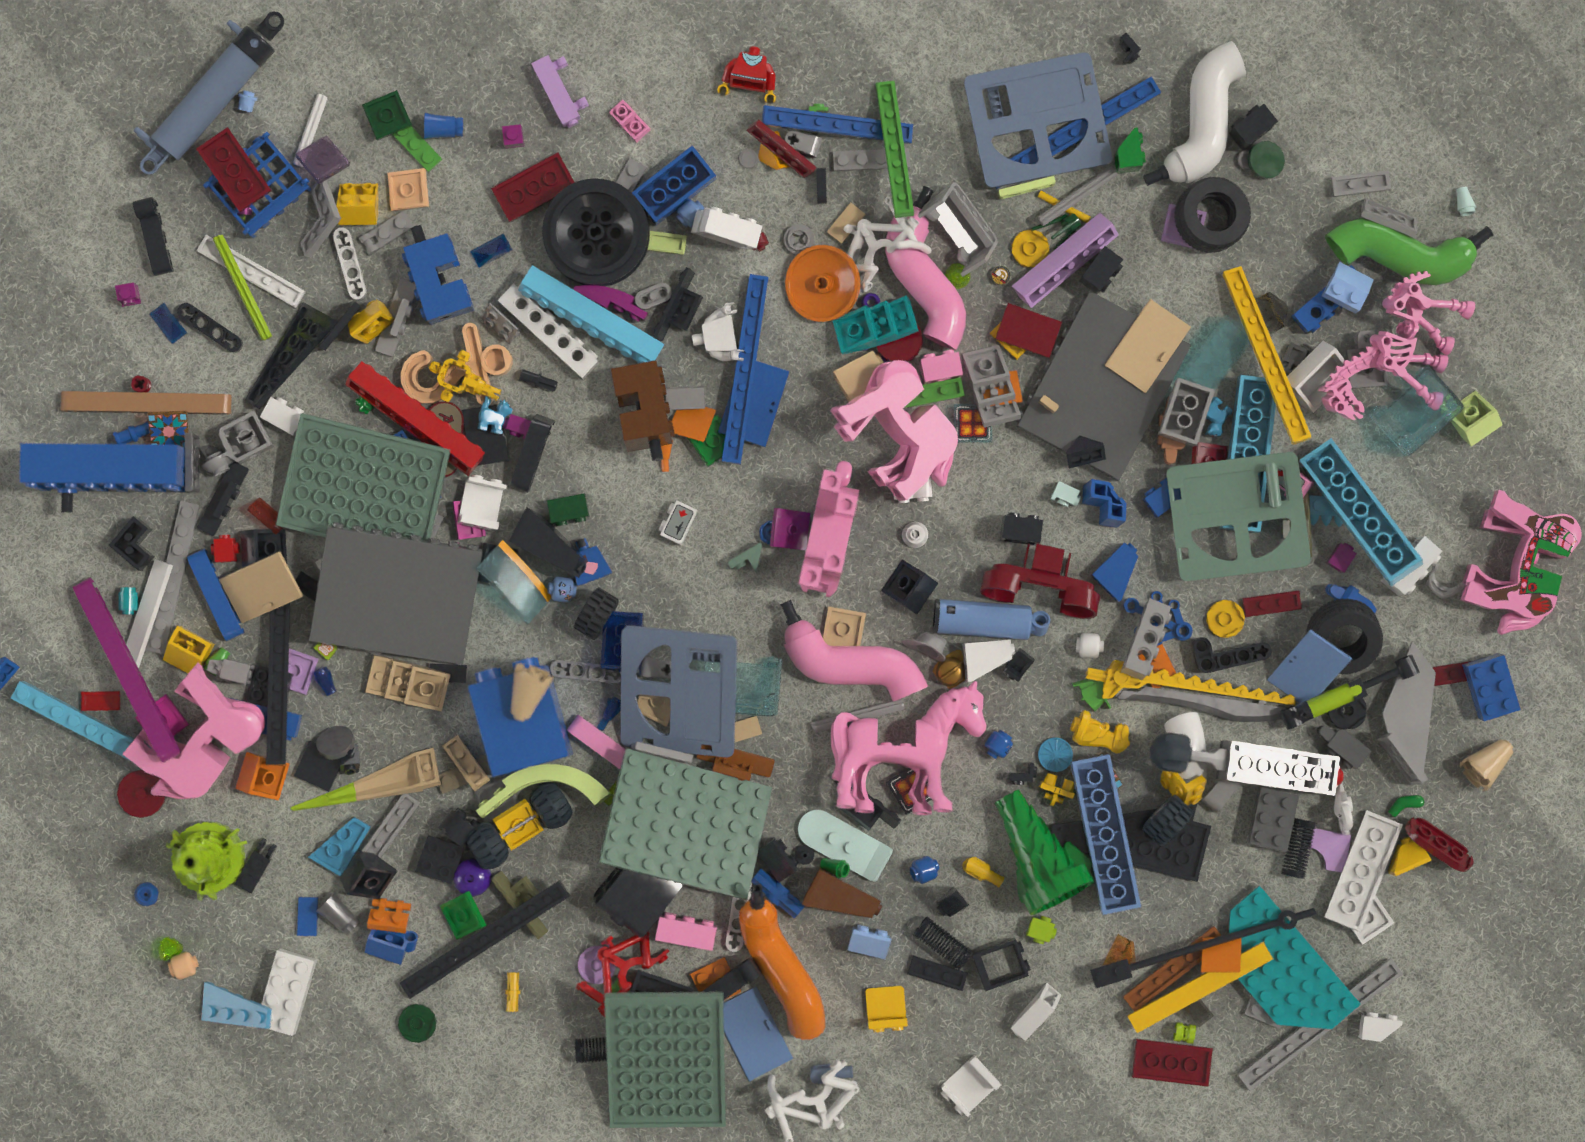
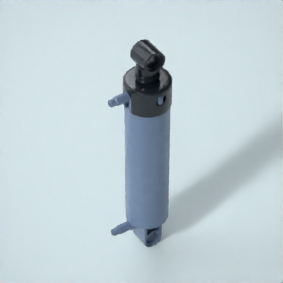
M273 11L267 14L266 18L256 28L258 33L249 26H245L242 29L236 23L229 20L227 25L237 34L236 38L151 136L138 127L133 130L151 148L140 163L143 173L147 175L155 174L171 155L179 161L254 73L271 57L275 50L266 40L271 41L284 27V18L279 12ZM278 17L280 24L277 27L271 26L269 24L270 18ZM147 161H152L155 165L154 169L150 172L144 169V164Z

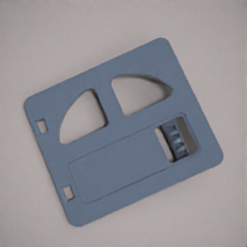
M1078 53L966 77L964 87L984 181L988 187L995 188L1109 164L1112 160L1093 64L1089 54ZM1089 74L1092 85L1085 86L1083 75ZM1002 85L1006 87L1011 109V115L1004 116L998 91L999 86ZM983 89H987L993 119H988L982 94ZM1085 119L1088 122V128L1082 142L1068 155L1060 159H1054L1051 154L1046 127ZM1031 130L1038 162L1036 164H1024L1008 159L995 149L991 140L995 136ZM1102 131L1104 143L1097 142L1096 133Z
M626 626L621 636V743L626 747H630L635 742L643 743V738L653 739V744L649 745L682 753L719 757L732 756L735 750L737 640L729 635ZM658 646H670L671 682L638 679L636 674L643 658ZM692 660L720 663V672L690 670L689 663ZM643 694L670 698V733H661L649 724L638 706L637 695ZM702 744L712 745V750L701 749Z

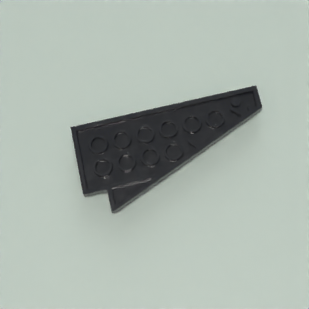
M1197 803L1188 805L1193 810L1192 817L1174 838L1162 846H1159L1143 831L1145 822L1156 809L1122 814L1133 866L1198 882L1211 826L1193 821ZM1082 820L1052 825L1050 833L1055 834L1061 847H1064V844L1070 841L1081 852L1089 854Z

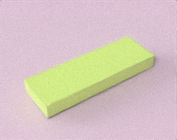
M1051 176L1000 189L997 193L1001 200L1052 187L1056 181L1055 177Z

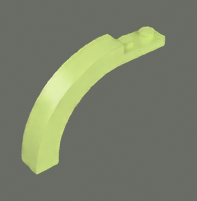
M558 764L535 765L519 770L503 779L502 782L506 787L496 790L493 793L494 797L489 801L488 799L482 801L478 805L479 809L476 812L480 817L484 818L518 791L528 786L545 782L561 783L578 789L596 807L608 799L611 794L596 779L578 769Z

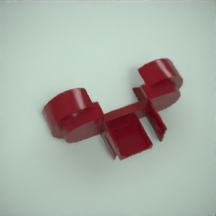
M1028 544L1022 567L998 563L993 565L992 570H987L983 573L980 593L988 599L1004 603H1014L1015 594L1018 593V590H1021L1022 582L1059 590L1058 599H1062L1059 613L1078 619H1091L1097 616L1100 595L1094 591V585L1087 581L1067 577L1071 553H1069L1066 560L1064 575H1060L1065 549L1036 544L1032 568L1028 569L1026 568L1030 544Z

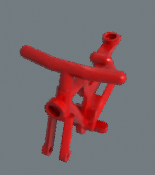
M649 931L642 938L634 935L616 945L611 942L614 939L612 936L600 942L602 946L605 944L608 946L601 947L597 952V957L602 962L604 995L585 981L576 985L577 990L601 1004L598 1007V1011L603 1017H605V993H612L610 964L619 968L618 986L620 990L617 993H627L632 987V983L626 981V974L630 967L640 965L644 970H647L656 962L660 965L668 959L666 955L670 952L668 949H665L656 958H651ZM640 942L641 957H633L625 961L615 955Z

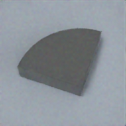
M202 446L199 448L205 459L220 451L224 453L214 446Z

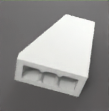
M1011 640L962 644L965 682H972L1011 660L1012 655L1015 654L1014 644H1011Z
M1046 983L1014 1021L1011 1027L1014 1034L1026 1041L1054 1012L1061 994Z

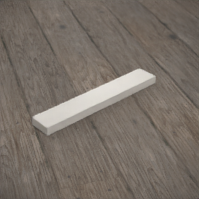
M205 235L196 251L226 268L213 238ZM230 248L244 279L297 308L305 294L304 290Z
M157 559L154 560L126 644L138 668L173 565Z

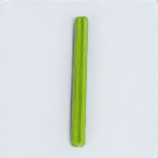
M215 236L213 241L261 339L265 341L271 338L272 334L224 236Z

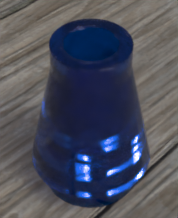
M327 666L313 672V679L326 696L337 692L331 670H328Z

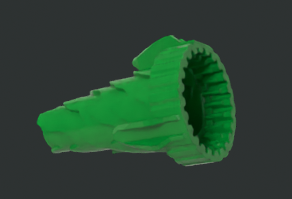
M1015 790L994 803L1004 821V828L1011 841L1009 846L1017 859L1015 864L1018 868L1016 870V882L1019 900L1025 904L1030 915H1036L1053 908L1084 891L1094 883L1090 873L1091 861L1077 847L1072 845L1070 841L1066 842L1062 848L1055 834L1050 833L1044 820L1038 817L1032 804L1029 805L1020 790Z

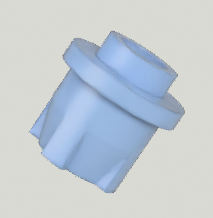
M243 90V93H239L238 109L252 112L254 103L258 99L254 96L255 93Z

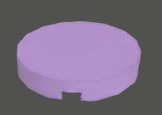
M591 946L580 955L578 971L581 977L589 983L603 984L602 962L597 957V952L602 946ZM610 964L611 977L614 975L616 966Z

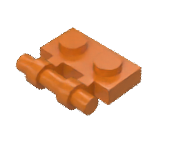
M387 898L373 899L372 906L379 907V910H370L367 929L406 934L409 914L403 913V910L411 911V903H404L403 900H398V902L388 901ZM386 908L396 909V912L385 910Z

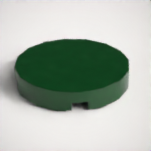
M1261 141L1255 144L1250 149L1247 157L1250 170L1252 169L1254 175L1261 179H1271L1279 175L1285 164L1281 148L1271 141Z
M423 1004L410 1005L399 1016L398 1028L400 1033L410 1042L420 1043L426 1041L436 1030L437 1020L435 1014L429 1007Z

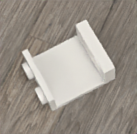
M472 475V477L466 478L457 524L493 532L497 531L499 527L497 518L502 493L507 485L502 484V481L497 479L483 480V477L479 475Z
M973 1055L940 1087L943 1090L941 1094L947 1101L952 1100L956 1104L954 1108L961 1116L965 1114L968 1117L970 1112L986 1096L1001 1086V1083Z

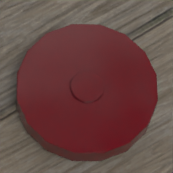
M917 324V332L876 346L878 352L884 359L890 362L897 360L911 361L922 348L923 336L920 327Z
M144 770L132 771L126 775L120 782L117 792L118 801L123 810L131 816L139 818L152 816L158 812L165 803L166 796H154L151 794V789L161 778L146 773Z

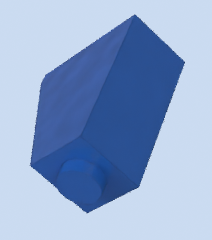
M1124 542L1091 574L1116 602L1122 600L1138 559L1137 549L1131 543L1127 545Z

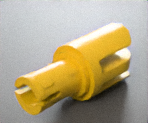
M969 857L963 861L962 868L968 875L979 881L987 880L998 888L1002 885L1005 877L990 870L991 867L988 863L977 857Z

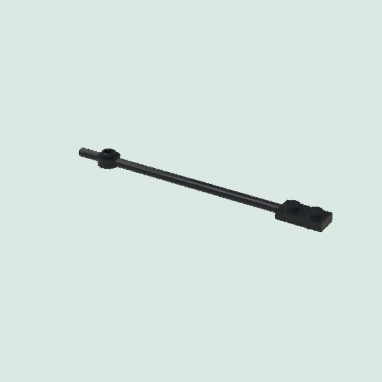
M1315 908L1297 913L1283 910L1275 920L1131 964L1128 963L1127 958L1090 969V973L1097 989L1133 978L1131 971L1278 926L1290 930L1296 926L1298 920L1314 916L1316 911ZM1287 916L1291 918V922L1288 924L1284 921Z

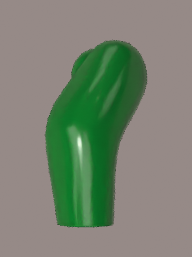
M1420 795L1399 797L1388 812L1396 818L1406 808H1421L1424 805V798Z

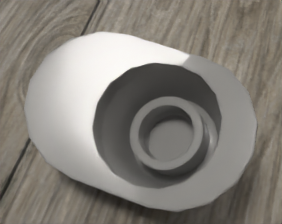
M925 632L916 640L904 639L902 641L909 649L924 653L934 660L945 661L943 651L946 640L936 633Z

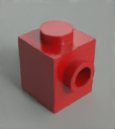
M219 535V539H214V544H211V554L214 555L215 562H237V554L240 553L239 542H236V539L231 538L230 535Z

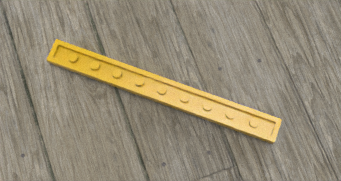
M1242 266L1223 271L1222 275L1292 445L1310 440L1312 436Z

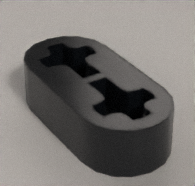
M816 168L817 204H827L826 168Z

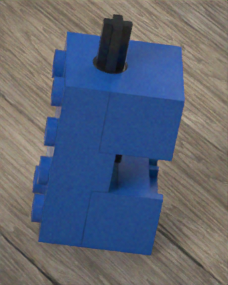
M422 225L410 228L415 244L403 247L405 253H402L405 265L410 267L411 271L408 272L411 283L415 282L417 289L414 290L417 301H421L422 308H420V312L425 322L428 321L432 325L475 311L463 279L444 284L446 283L444 274H439L441 271L460 266L450 236L446 233L426 240Z

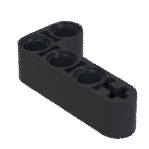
M153 197L133 201V209L136 217L140 220L153 275L158 276L174 272L169 249L166 248L165 244L167 240L165 231H162L161 225L163 223L160 212L158 213L157 211L158 203Z
M539 414L533 417L510 487L529 493L555 420Z
M1196 638L1192 642L1196 667L1201 673H1211L1265 660L1272 653L1270 645L1265 642L1214 654L1211 643L1207 638ZM1200 640L1206 644V648L1202 652L1197 649V643ZM1260 646L1266 649V652L1263 653L1264 656L1262 654L1253 655L1252 651L1260 650ZM1242 650L1248 654L1245 661L1239 659V652ZM1222 655H1227L1229 658V663L1225 666L1220 663ZM1204 659L1210 662L1208 670H1204L1201 667Z
M749 957L701 992H723L724 1001L743 986L762 975V972L754 960Z

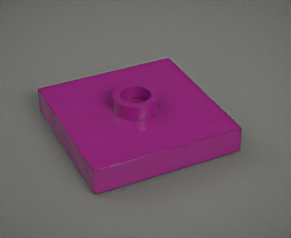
M774 508L770 546L806 551L810 513Z

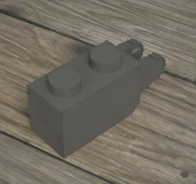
M1320 726L1317 730L1318 735L1326 741L1325 746L1328 748L1326 751L1332 756L1336 757L1338 755L1343 759L1341 763L1350 770L1352 767L1358 769L1371 753L1369 748L1344 729L1335 730L1334 732L1327 726Z

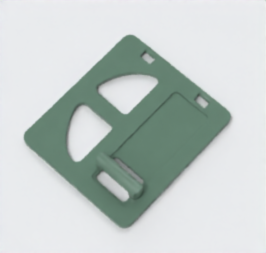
M1284 452L1173 466L1168 469L1166 475L1179 576L1183 581L1299 568L1309 565L1311 556L1299 463L1295 453ZM1278 469L1283 471L1286 491L1285 501H1281ZM1262 471L1266 472L1269 503H1262L1258 473ZM1173 488H1180L1181 500L1175 501ZM1283 518L1289 519L1291 527L1284 541L1270 553L1259 558L1253 557L1251 554L1248 524ZM1232 525L1235 533L1237 559L1227 561L1207 554L1192 539V531L1195 529ZM1188 547L1189 559L1182 560L1181 548Z

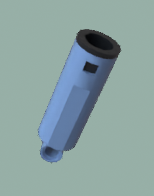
M935 599L933 633L1028 640L1030 633L1035 636L1045 635L1050 624L1048 613L1037 611L1032 614V608L1029 605Z

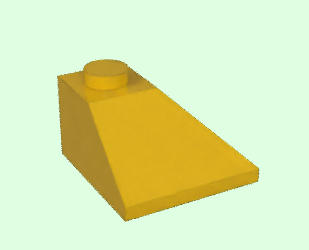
M1408 836L1400 840L1401 844L1397 845L1388 868V873L1398 876L1432 860L1427 851Z

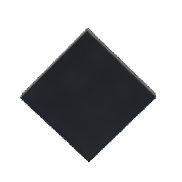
M310 741L294 776L330 792L339 772V758L326 759L325 756L319 754L316 743Z

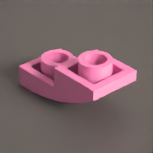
M624 100L620 101L609 112L636 142L651 130Z

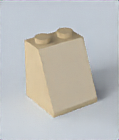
M871 351L833 372V377L848 402L865 393L873 371L877 366L884 363L878 353L875 354Z

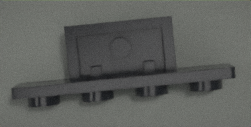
M686 267L681 272L678 285L671 293L668 306H665L663 309L662 318L654 328L653 336L660 341L664 340L670 325L687 331L703 299L701 295L688 290L695 275V272L690 268Z
M237 462L229 465L230 469L226 471L197 526L199 530L211 536H215L224 517L227 518L231 511L230 506L233 500L238 498L240 494L239 489L249 472L247 467Z
M868 792V798L874 803V812L859 813L855 812V808H840L868 831L873 827L878 818L882 819L893 829L902 821L895 812L888 810L880 800L874 799Z

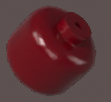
M764 232L760 233L757 248H751L752 250L758 249L760 252L766 249L765 246L769 244V241Z

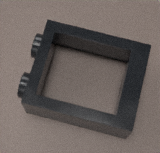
M1013 938L972 953L985 992L1029 976L1028 971L1031 969L1027 959L1023 960L1021 953L1024 952L1021 941L1017 942ZM1012 945L1021 972L990 983L981 956Z

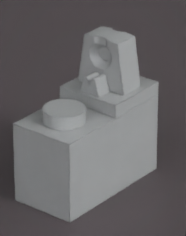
M228 659L223 661L209 660L207 671L219 675V678L251 684L255 665Z

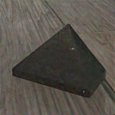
M1271 292L1255 299L1270 334L1287 326L1288 306L1284 301Z
M1201 999L1183 1008L1198 1027H1201L1214 1016Z

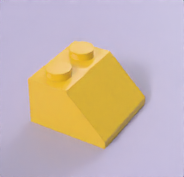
M376 299L369 302L363 311L354 314L347 324L353 338L368 344L394 323L395 318L385 304Z

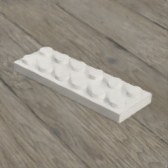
M1366 810L1324 918L1358 932L1362 931L1403 824Z

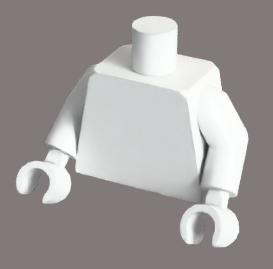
M734 302L726 303L724 307L715 310L702 324L703 333L692 335L693 346L705 344L706 353L720 361L744 360V358L738 357L739 353L744 352V350L737 349L732 317L728 315L737 313V310L731 311L730 308L732 304H735Z

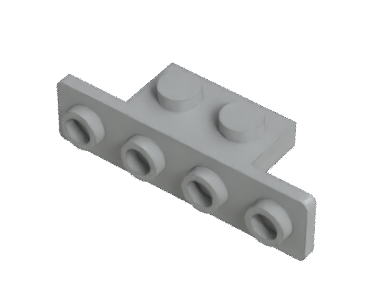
M400 279L389 309L395 318L394 323L381 332L375 351L391 357L394 356L399 339L405 333L407 317L411 316L413 310L414 290L417 289L414 283Z

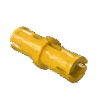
M507 972V989L505 990V994H507V1012H518V999L521 991L519 990V972Z

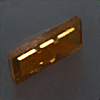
M1118 934L1103 965L1126 958L1129 964L1136 962L1134 942Z

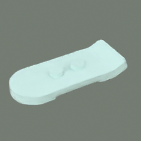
M823 810L807 812L800 819L798 825L799 836L807 846L831 859L845 860L849 863L850 870L872 882L878 880L893 852L889 846Z

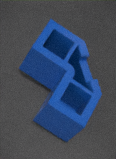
M1091 479L1083 485L1082 504L1100 507L1099 525L1119 527L1126 522L1127 503L1123 498H1119L1110 482Z

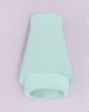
M1468 187L1456 189L1457 212L1460 213V216L1474 214L1476 212V205L1468 191Z

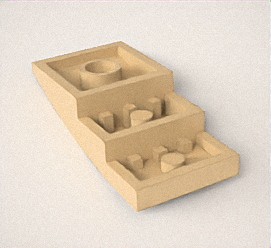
M374 654L365 692L401 701L404 704L442 712L451 674Z

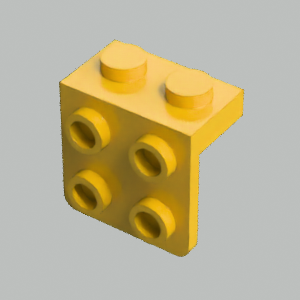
M1162 770L1160 777L1162 786L1168 789L1172 796L1177 795L1187 806L1191 803L1194 805L1202 799L1207 781L1203 775L1187 784L1178 773Z
M903 986L866 989L869 1029H873V1032H884V1028H892V1031L904 1030V1027L908 1026Z

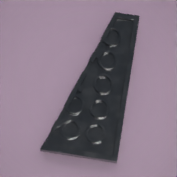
M303 302L244 401L260 409L333 329L338 321Z

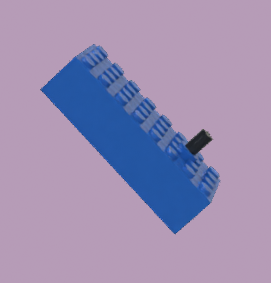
M20 443L19 482L26 484V487L39 491L58 490V493H62V513H73V494H77V490L89 492L90 489L98 492H109V489H112L116 492H128V489L135 492H147V490L155 492H166V490L185 492V448L179 445Z

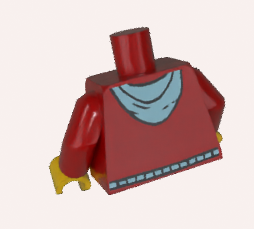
M751 46L748 53L740 52L738 58H733L725 66L721 80L723 83L717 88L719 94L722 87L727 89L725 96L730 92L729 87L764 93L767 90L764 101L767 103L768 95L773 96V103L776 101V96L773 94L776 75L771 64L767 63V57L760 55L758 47Z

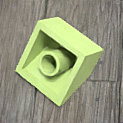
M1474 391L1444 412L1460 436L1471 447L1503 425L1498 411L1477 391Z

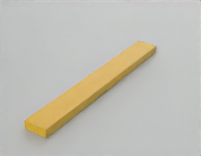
M1261 942L1241 953L1240 973L1206 972L1127 1015L1136 1033H1139L1273 960L1264 942Z

